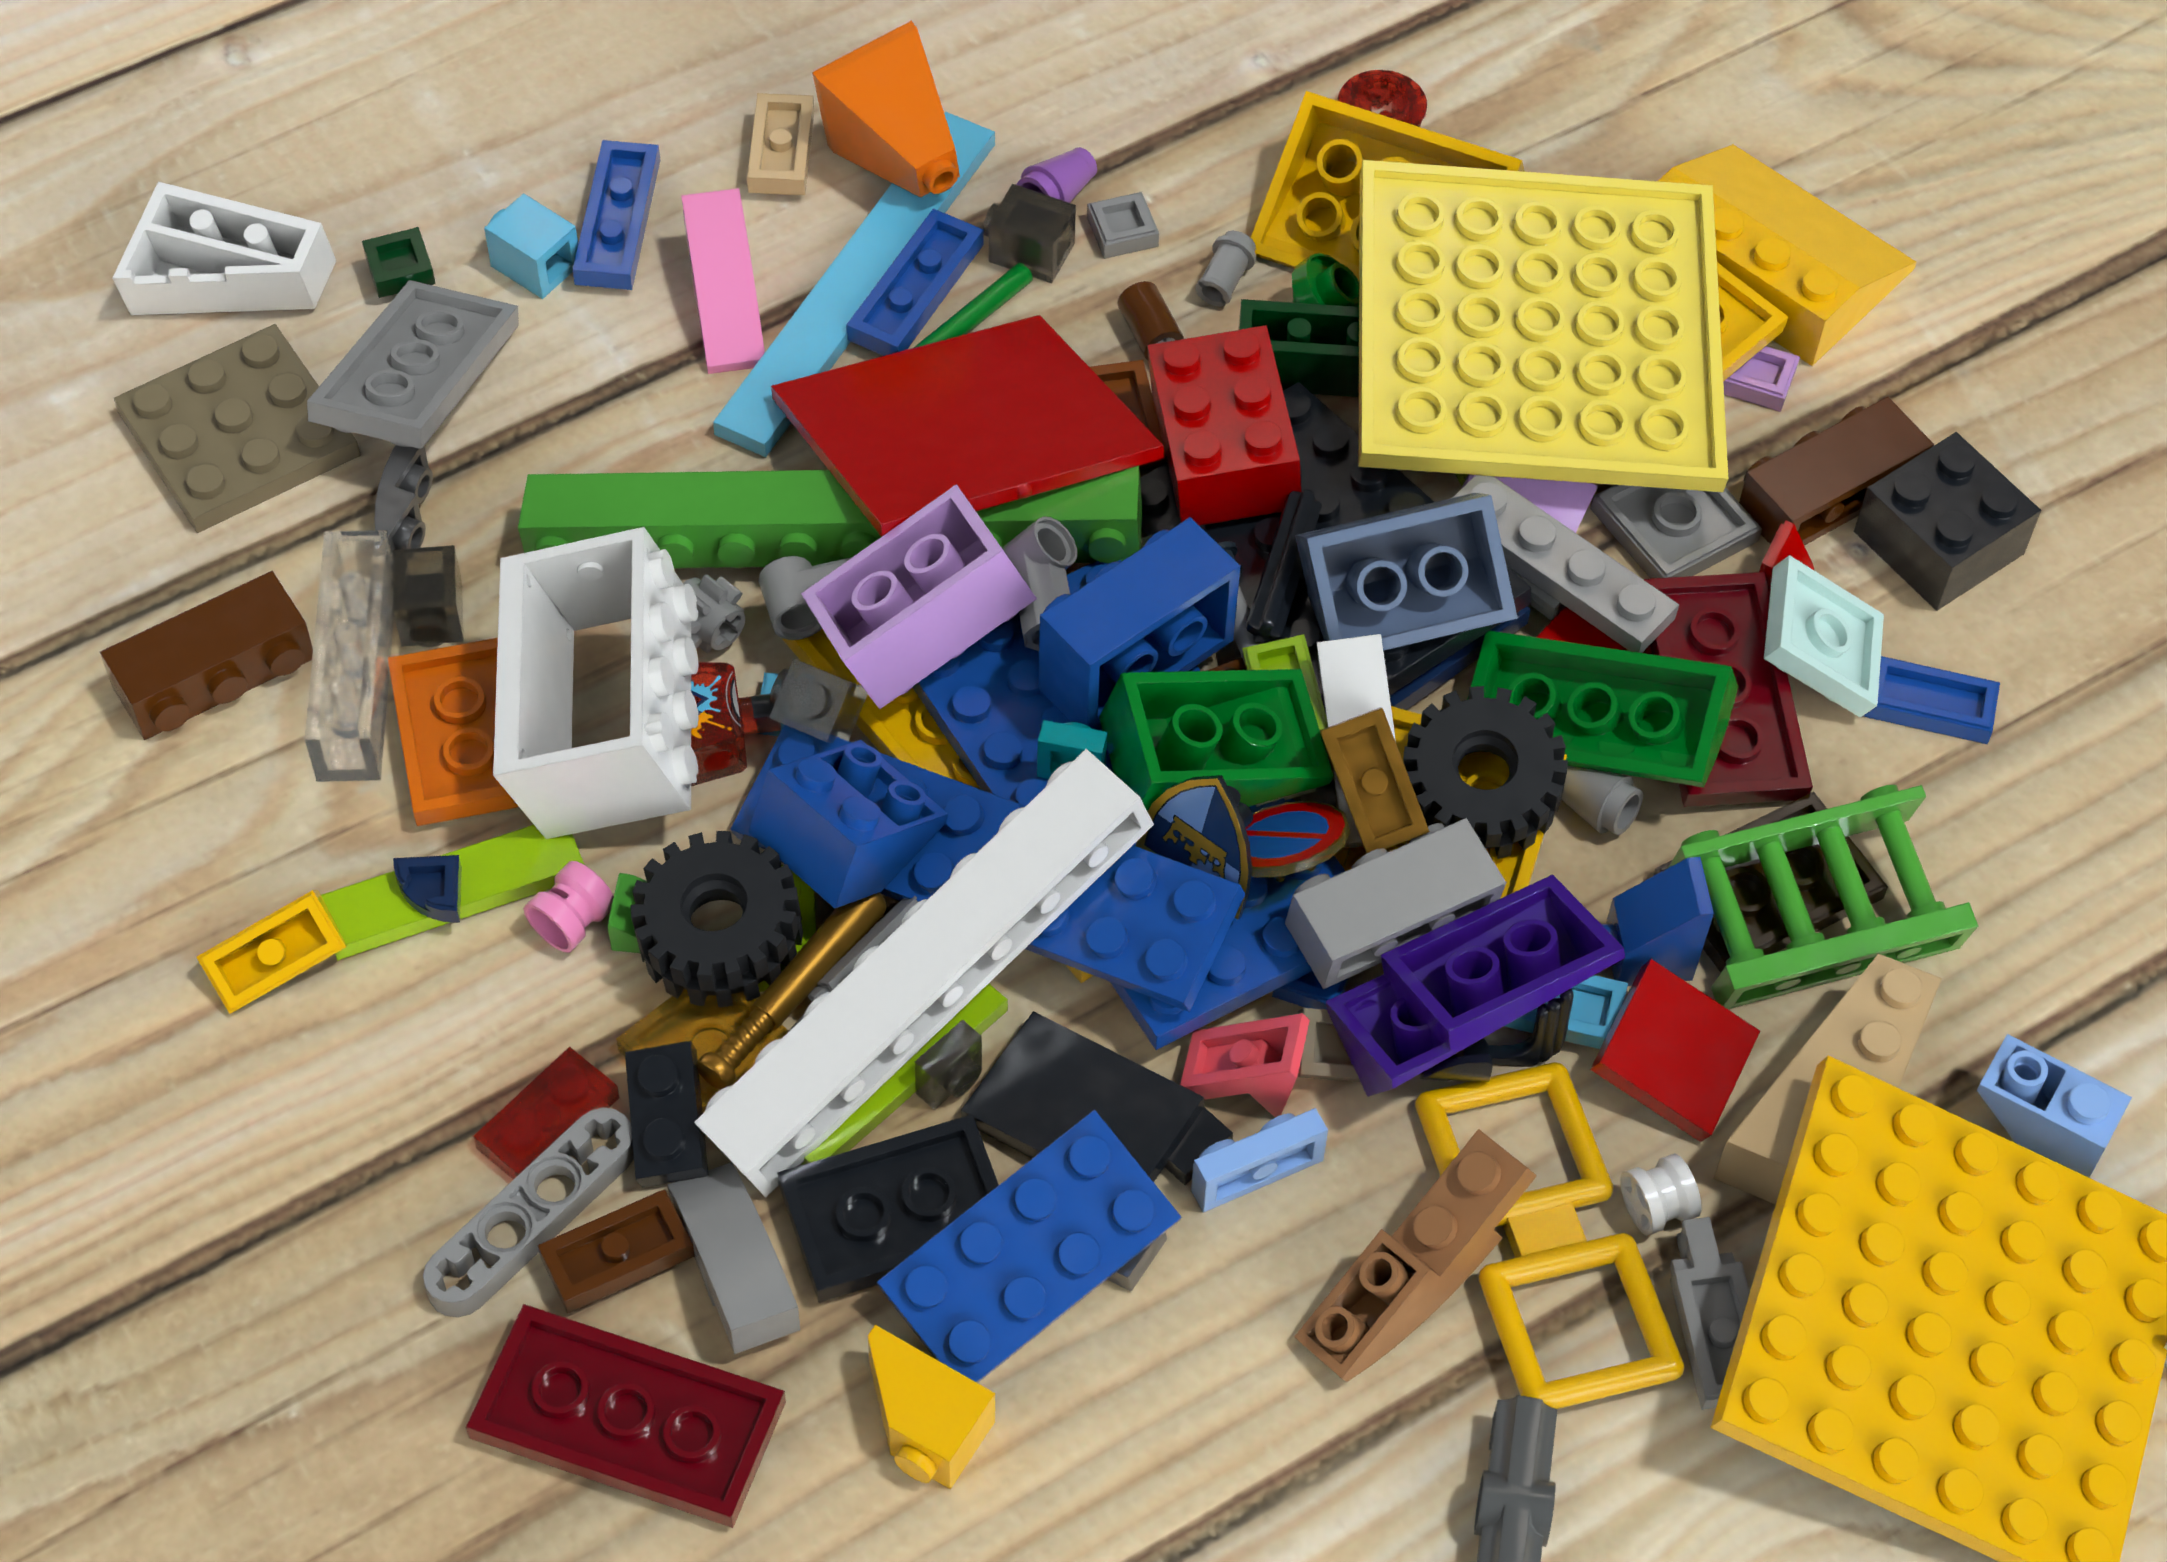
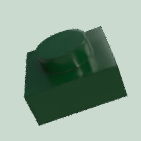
M419 227L362 241L365 258L379 298L398 294L409 280L428 285L436 284L433 268Z

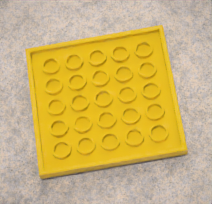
M1828 1055L1817 1064L1710 1428L1999 1562H2120L2167 1355V1350L2164 1348L2167 1342V1214Z

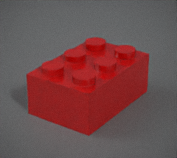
M1267 325L1147 345L1152 396L1180 523L1189 517L1198 525H1206L1282 512L1287 495L1290 492L1297 491L1302 493L1300 458Z

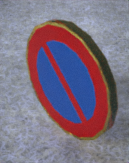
M1301 801L1287 802L1253 813L1252 823L1245 828L1250 842L1252 877H1274L1276 881L1282 882L1285 880V875L1304 870L1313 871L1316 865L1330 859L1345 846L1351 833L1345 812L1332 804Z

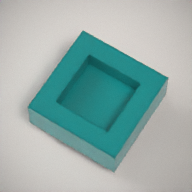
M1043 720L1038 738L1037 777L1049 779L1058 767L1064 763L1073 762L1085 749L1106 766L1107 732L1094 730L1078 722L1063 724Z

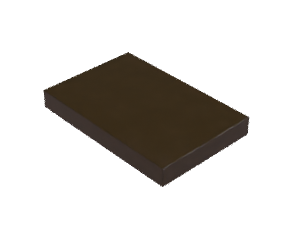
M1813 791L1727 834L1827 808ZM1849 836L1845 837L1871 905L1884 899L1888 886ZM1816 844L1785 852L1815 932L1846 918L1847 914L1820 845ZM1757 859L1726 867V873L1755 949H1762L1764 954L1768 955L1786 948L1791 941L1760 860ZM1672 860L1655 868L1654 875L1666 870ZM1713 915L1703 950L1721 973L1726 966L1725 962L1730 956L1716 918Z

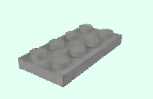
M409 280L307 400L308 421L333 427L345 433H358L390 441L397 446L422 449L518 327V306Z

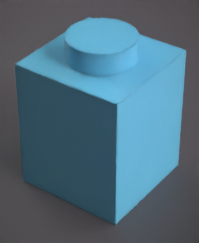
M523 193L506 209L498 211L492 217L489 224L484 227L491 267L541 299L545 298L573 272L578 248L576 226Z

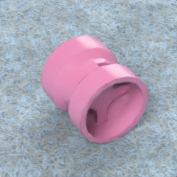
M569 861L554 877L555 885L549 892H538L523 908L524 914L534 930L550 945L567 953H570L585 938L586 926L592 921L601 922L610 913L614 898L606 883L594 871L577 861Z

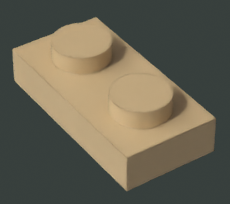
M757 93L747 173L748 193L805 195L815 112L814 95Z

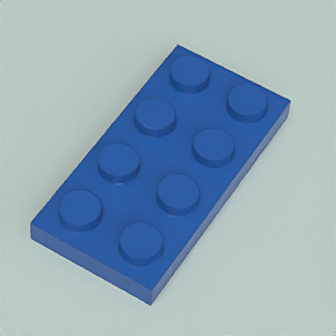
M1093 1110L878 1280L877 1286L936 1360L979 1383L1166 1233L1182 1217L1097 1111Z

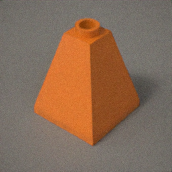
M912 21L812 72L827 145L833 153L920 198L930 192L934 194L943 193L955 184L958 177H960L955 145L918 29Z

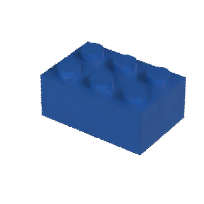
M1191 517L1171 530L1164 529L1157 532L1146 542L1142 549L1122 562L1115 561L1106 565L1099 571L1093 581L1071 595L1063 594L1057 597L1040 614L1038 689L1070 722L1082 723L1094 730H1101L1099 715L1121 673L1189 671L1233 641L1240 565Z

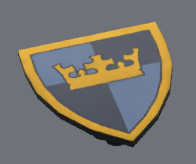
M1222 775L1192 777L1171 786L1151 804L1148 814L1154 825L1137 841L1136 847L1240 884L1245 892V897L1235 916L1238 920L1242 917L1247 902L1252 876L1250 842L1245 828L1252 823L1253 814L1247 805L1240 802L1241 795L1239 791L1231 786H1227Z

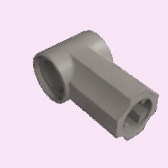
M1051 517L1037 519L1002 547L1037 598L1019 611L1025 647L1039 651L1040 614L1057 597L1063 594L1070 595L1066 569L1077 558V547L1074 538L1067 528Z
M788 556L774 560L764 567L758 581L773 629L779 637L788 640H799L813 636L822 629L801 593L851 558L812 566L805 558Z

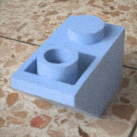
M2009 1034L2003 1040L1977 1088V1092L2016 1144L2089 1178L2132 1099L2131 1096Z

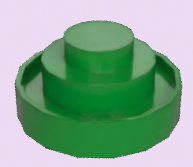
M1316 253L1295 266L1292 272L1293 303L1359 307V281L1348 267L1339 263L1331 256Z

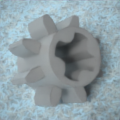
M707 574L703 576L702 580L697 577L686 580L683 584H690L697 598L698 619L691 622V639L695 648L700 647L706 653H709L712 648L715 650L725 649L737 639L745 624L744 609L736 604L743 593L722 576L716 581Z

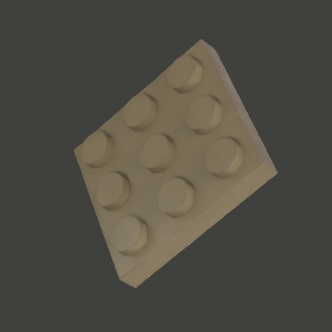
M276 324L114 397L117 411L197 533L361 456L357 440L352 433L341 432L333 427L308 421L307 400L318 389L319 385Z

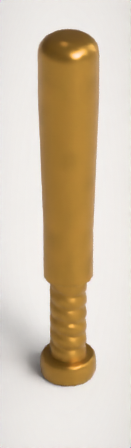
M880 892L836 908L785 967L782 973L750 1007L751 1013L749 1017L742 1022L741 1026L737 1027L735 1033L731 1034L728 1040L715 1053L707 1052L701 1056L696 1067L701 1077L707 1083L719 1090L732 1085L736 1078L734 1069L740 1065L742 1060L753 1051L755 1046L761 1042L762 1038L770 1030L776 1031L799 1004L818 986L817 983L883 916L886 911V902Z

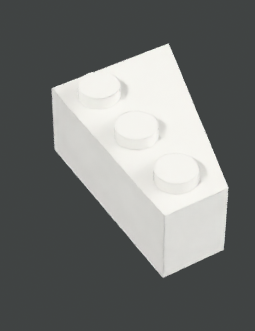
M158 181L112 279L130 315L315 309L336 263V258L322 223Z

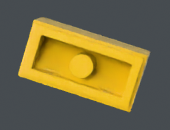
M312 890L198 955L196 958L229 1014L343 950L347 945L319 891Z

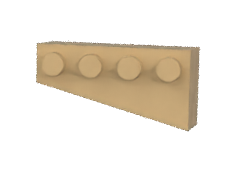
M1878 953L1726 1141L1713 1179L1776 1204L1817 1064L1829 1055L1899 1088L1942 978Z

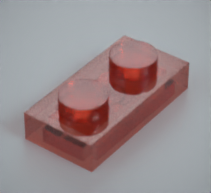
M569 1046L473 1136L476 1149L514 1180L581 1116L590 1110L610 1108L620 1098L618 1086Z

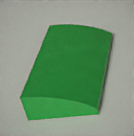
M1488 631L1485 634L1471 687L1484 686V698L1496 699L1497 690L1500 687L1512 690L1510 703L1519 706L1524 696L1537 703L1534 717L1538 720L1548 713L1555 722L1553 738L1560 735L1563 737L1566 746V760H1568L1567 766L1698 787L1705 786L1712 771L1729 723L1738 690L1732 667L1727 665L1496 631Z

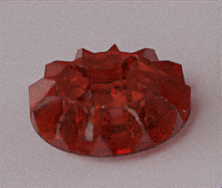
M1370 70L1359 73L1342 86L1338 95V101L1371 112L1372 107L1380 109L1392 102L1391 112L1383 110L1379 114L1418 127L1421 126L1422 120L1426 117L1427 99L1425 93L1414 80L1398 72Z

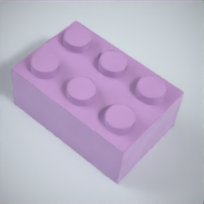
M957 484L801 593L844 664L879 709L898 696L907 693L915 684L949 660L961 655L969 646L1002 623L1012 619L1019 611L1037 599Z

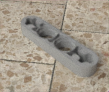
M611 1108L590 1110L581 1116L433 1254L425 1265L423 1279L429 1301L435 1310L445 1316L462 1317L470 1315L481 1308L539 1253L537 1245L556 1237L616 1180L634 1160L631 1122L623 1113ZM615 1134L616 1148L610 1150L602 1145L595 1151L593 1150L591 1138L598 1135L606 1140ZM586 1160L589 1167V1175H586L581 1167ZM552 1175H565L575 1183L574 1190L561 1201H546L537 1194V1188L544 1179ZM504 1221H516L526 1229L525 1236L520 1243L506 1249L497 1248L489 1243L487 1240L488 1234L495 1225ZM477 1248L483 1260L480 1258L475 1263L471 1249ZM484 1261H485L487 1264L491 1265L492 1267H491V1268H487V1267L485 1266ZM449 1273L458 1278L467 1273L470 1286L462 1290L454 1285L446 1290L443 1278Z

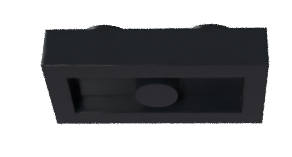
M685 1041L625 1052L635 1177L637 1182L643 1188L709 1176L705 1133L694 1123L703 1114L699 1072L696 1067L698 1062L697 1049L693 1043Z

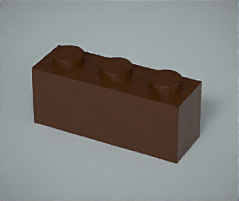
M1887 396L1867 408L1864 406L1854 408L1839 423L1820 433L1812 431L1806 434L1793 448L1774 458L1766 456L1755 462L1744 476V485L1739 503L1762 528L1761 535L1770 545L1780 524H1784L1786 520L1795 524L1805 546L1859 516L1869 486L1934 446V443Z
M273 570L100 651L112 688L144 740L163 731L174 730L183 725L188 719L219 704L235 701L246 691L278 676L291 674L301 665L315 659L306 622Z

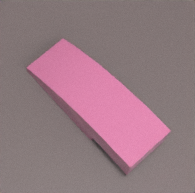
M737 188L681 195L693 286L708 374L752 369L764 355L765 350L740 190Z

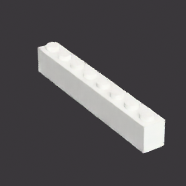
M1087 749L1073 762H1067L1058 767L1050 776L1046 787L1029 804L1011 812L1000 825L998 833L977 853L964 857L953 869L950 879L929 899L921 900L913 905L905 914L902 924L883 943L866 950L856 961L853 971L831 992L823 993L813 1000L806 1009L804 1018L782 1039H776L766 1045L758 1054L755 1064L732 1086H727L718 1091L708 1102L705 1112L694 1123L748 1180L767 1197L779 1185L777 1172L799 1166L804 1161L805 1156L819 1147L1154 825L1140 796Z

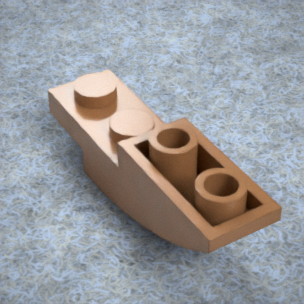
M1478 1129L1395 1233L1391 1236L1383 1229L1378 1232L1294 1337L1346 1382L1350 1381L1376 1363L1424 1323L1477 1269L1503 1238L1494 1231L1495 1227L1537 1175Z

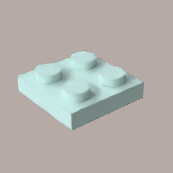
M1789 555L1773 567L1764 659L1775 665L1779 670L1790 674L1821 693L1828 700L1839 704L1861 718L1877 707L1884 614Z

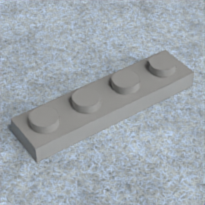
M1475 475L1452 497L1455 498L1472 493L1490 494L1493 500L1506 565L1627 650L1642 653L1675 620L1679 607L1678 603L1494 476Z

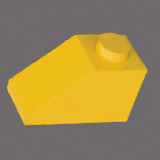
M874 1325L868 1334L869 1362L890 1454L894 1456L896 1465L913 1479L923 1483H929L933 1479L951 1490L996 1422L995 1393L881 1327Z

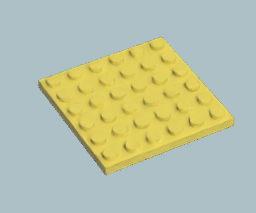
M1363 160L1360 171L1358 467L1724 492L1729 478L1713 185Z

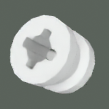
M1676 1153L1660 1158L1653 1169L1646 1171L1636 1167L1622 1173L1620 1178L1621 1191L1625 1205L1634 1224L1646 1236L1662 1231L1666 1221L1674 1218L1683 1221L1700 1216L1702 1208L1698 1186L1688 1165Z

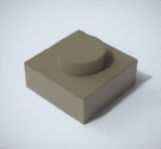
M1302 1008L1299 1010L1298 1014L1303 1013L1310 1021L1297 1077L1360 1082L1327 1010Z

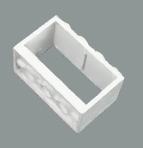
M645 527L500 558L493 776L545 839L691 810V783L697 782L696 774L699 773L697 759L691 747V729L696 728L699 721L697 704L691 693V675L696 674L699 667L697 651L691 639V622L698 619L697 598L690 584H683L674 571L673 562L668 551L658 548ZM631 619L630 736L572 748L574 631Z

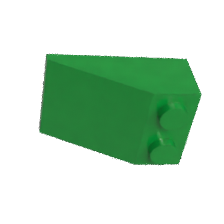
M1301 669L1121 673L1099 715L1102 731L1107 732V749L1113 772L1140 796L1147 812L1151 804L1168 788L1192 777L1222 775L1227 786H1231L1239 791L1241 795L1240 802L1248 807L1328 785L1334 778Z

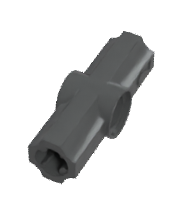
M1517 1395L1512 1399L1497 1400L1489 1441L1488 1470H1483L1475 1515L1474 1535L1480 1536L1477 1562H1541L1542 1546L1546 1547L1548 1543L1555 1502L1556 1484L1550 1481L1557 1419V1409L1549 1407L1542 1399Z

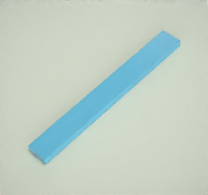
M948 112L944 113L955 145L960 177L947 191L939 194L930 192L921 198L893 183L889 186L713 421L714 435L763 457H767L791 424L790 420L772 399L771 386L829 371L850 344V341L847 339L846 324L934 208L946 213L995 146V131Z

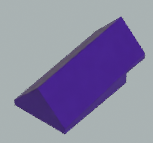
M1552 874L1381 954L1383 975L1327 1000L1326 1007L1367 1097L1396 1088L1624 959L1625 952L1624 947Z

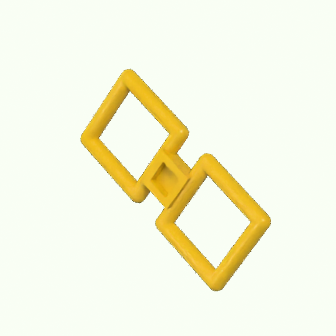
M1553 1062L1492 1076L1489 1082L1470 1081L1426 1091L1417 1097L1415 1107L1441 1176L1460 1152L1447 1114L1548 1092L1581 1179L1527 1191L1520 1196L1496 1226L1503 1225L1515 1258L1485 1265L1479 1272V1283L1520 1395L1542 1399L1549 1407L1559 1409L1677 1380L1684 1372V1363L1634 1238L1626 1233L1614 1234L1589 1241L1585 1237L1575 1208L1607 1201L1612 1196L1614 1188L1568 1070L1561 1063ZM1614 1263L1651 1357L1546 1382L1511 1287Z

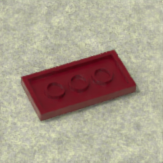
M1765 572L1644 579V581L1679 604L1675 620L1650 644L1652 655L1731 666L1738 685L1729 723L1705 786L1698 787L1679 784L1683 807L1792 801L1810 794L1813 785L1788 674L1764 659L1770 602Z
M523 1304L466 1425L469 1439L733 1528L783 1411L786 1398L784 1390Z

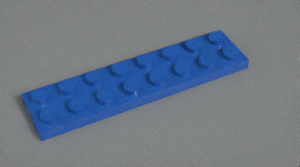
M787 719L730 830L739 840H742L744 834L753 837L748 830L769 769L852 742ZM880 753L882 758L910 782L921 787L930 799L948 813L945 825L880 893L898 901L911 899L914 896L917 897L916 900L918 902L929 899L950 879L953 869L964 857L977 853L998 833L1000 825L1011 812L1025 806ZM758 841L759 847L762 849H766V847ZM1132 845L1025 949L1190 1012L1245 897V892L1240 884Z

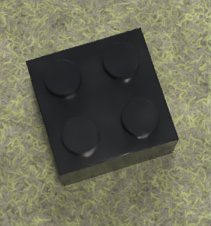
M1955 432L1869 486L1853 532L1925 601L1938 611L2024 555L2041 509L1959 433Z

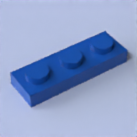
M602 140L573 265L575 285L633 289L661 161L659 145Z
M933 208L846 324L848 341L883 356L908 349L984 245V229Z

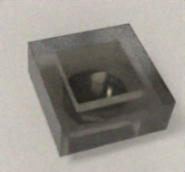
M964 1020L960 1021L914 1061L916 1094L935 1110L951 1095L957 1098L965 1094L976 1083L981 1074L982 1036Z

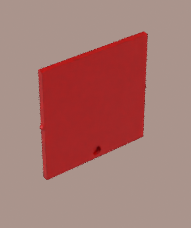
M1041 315L916 348L905 349L897 353L771 386L772 399L881 537L956 484L975 511H979L1164 459L1163 444Z

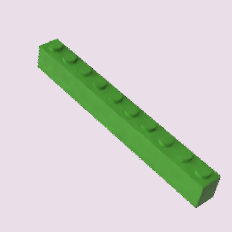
M1139 466L976 512L1001 548L1037 519L1051 517L1067 528L1074 538L1077 547V558L1074 563H1093L1095 561L1112 563L1119 560L1123 561L1141 549L1142 500ZM829 470L528 474L518 524L524 553L645 527L658 548L668 551L674 569L765 567L774 560L788 556L805 558L814 566L854 557L881 538L880 534Z

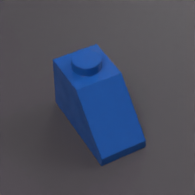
M1701 857L1686 858L1612 899L1606 924L1601 925L1624 947L1625 952L1624 959L1611 965L1614 980L1626 982L1628 986H1632L1641 966L1652 959L1684 981H1693L1714 915Z

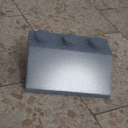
M1467 494L1295 535L1308 597L1324 641L1381 634L1384 651L1518 619L1493 500L1490 494Z

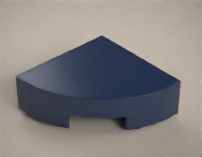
M459 855L393 858V866L399 889L406 901L415 910L435 920L460 923L462 866Z

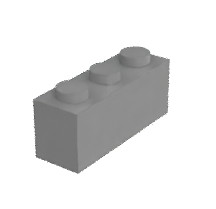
M1467 818L1447 827H1444L1442 823L1432 824L1428 826L1430 832L1412 838L1409 844L1387 852L1384 848L1373 850L1358 859L1352 866V869L1332 878L1328 874L1314 876L1296 889L1291 900L1285 925L1323 989L1382 963L1381 954L1501 898L1507 882Z

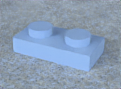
M1314 1108L1297 1116L1291 1113L1277 1116L1267 1122L1258 1133L1237 1142L1232 1139H1225L1209 1146L1201 1153L1199 1158L1194 1160L1191 1192L1202 1212L1209 1211L1324 1160L1328 1128L1317 1109Z

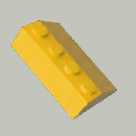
M1306 91L1251 235V239L1256 245L1255 254L1257 257L1291 268H1295L1296 265L1313 254H1326L1348 267L1359 281L1360 171L1363 160L1525 172L1523 161Z
M1734 144L1674 166L1658 180L1660 182L1713 185L1717 262L1788 316L1783 332L1773 341L1794 355L1800 356V359L1811 366L1821 359L1915 269V260Z

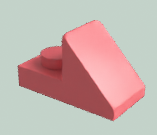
M1303 1013L1195 1030L1192 1032L1180 1085L1203 1096L1204 1100L1249 1093L1274 1117L1280 1116L1298 1076L1310 1020Z

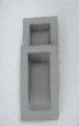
M731 1162L708 1170L709 1176L668 1184V1191L677 1214L693 1244L694 1258L712 1305L716 1306L733 1352L737 1354L795 1333L801 1329L798 1305L759 1214Z

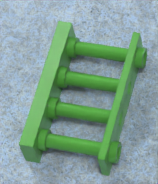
M1885 785L1867 792L1861 797L1860 801L1722 836H1719L1716 830H1708L1692 835L1681 843V847L1669 867L1686 858L1701 857L1714 916L1730 956L1725 962L1726 966L1711 986L1716 1002L1727 1009L1861 975L1878 953L1906 963L1961 948L1979 926L1970 903L1946 908L1944 902H1936L1905 825V822L1910 820L1927 797L1922 785L1900 791L1897 785ZM1879 828L1911 909L1906 915V919L1886 924L1883 917H1876L1845 837ZM1816 844L1820 845L1851 924V927L1846 931L1847 934L1825 939L1823 933L1815 932L1785 852ZM1757 859L1760 860L1791 941L1786 946L1787 950L1765 955L1762 949H1755L1726 873V867Z

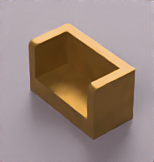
M1377 708L1320 730L1366 854L1376 849L1389 848L1430 832L1383 708Z

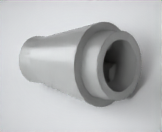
M1567 766V775L1561 800L1599 833L1603 834L1610 831L1620 835L1635 820L1642 804L1643 792L1633 786V780L1629 776Z

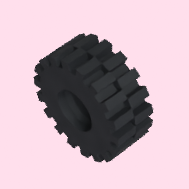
M1475 686L1469 688L1468 700L1460 701L1455 690L1443 695L1441 710H1438L1431 703L1422 711L1421 724L1418 725L1414 722L1408 733L1403 763L1427 826L1442 823L1444 827H1447L1467 818L1484 847H1495L1497 859L1511 856L1513 843L1518 842L1524 851L1535 843L1537 830L1545 834L1552 825L1555 811L1558 812L1567 775L1568 760H1563L1566 746L1562 735L1553 738L1555 722L1548 713L1538 720L1534 717L1537 704L1524 696L1519 706L1510 703L1512 690L1498 687L1496 699L1484 698V686ZM1490 752L1506 761L1509 767V777L1499 788L1490 790L1474 788L1461 779L1458 770L1460 761L1469 753Z
M716 831V842L704 843L702 832L688 836L690 848L682 851L673 842L663 848L666 862L661 865L652 858L643 868L647 883L637 880L633 889L636 905H631V918L643 962H646L648 974L655 983L663 979L666 992L677 999L683 990L687 989L690 1004L704 1007L707 995L716 996L718 1007L733 1006L731 994L742 991L747 1002L760 997L758 984L765 980L770 986L782 973L780 964L787 966L796 956L795 944L802 945V916L797 888L795 887L791 870L787 864L781 867L779 854L770 846L760 854L758 840L744 834L740 845L733 844L731 831ZM712 901H732L739 904L743 910L742 917L735 924L718 931L701 930L694 927L691 922L692 914L702 905Z

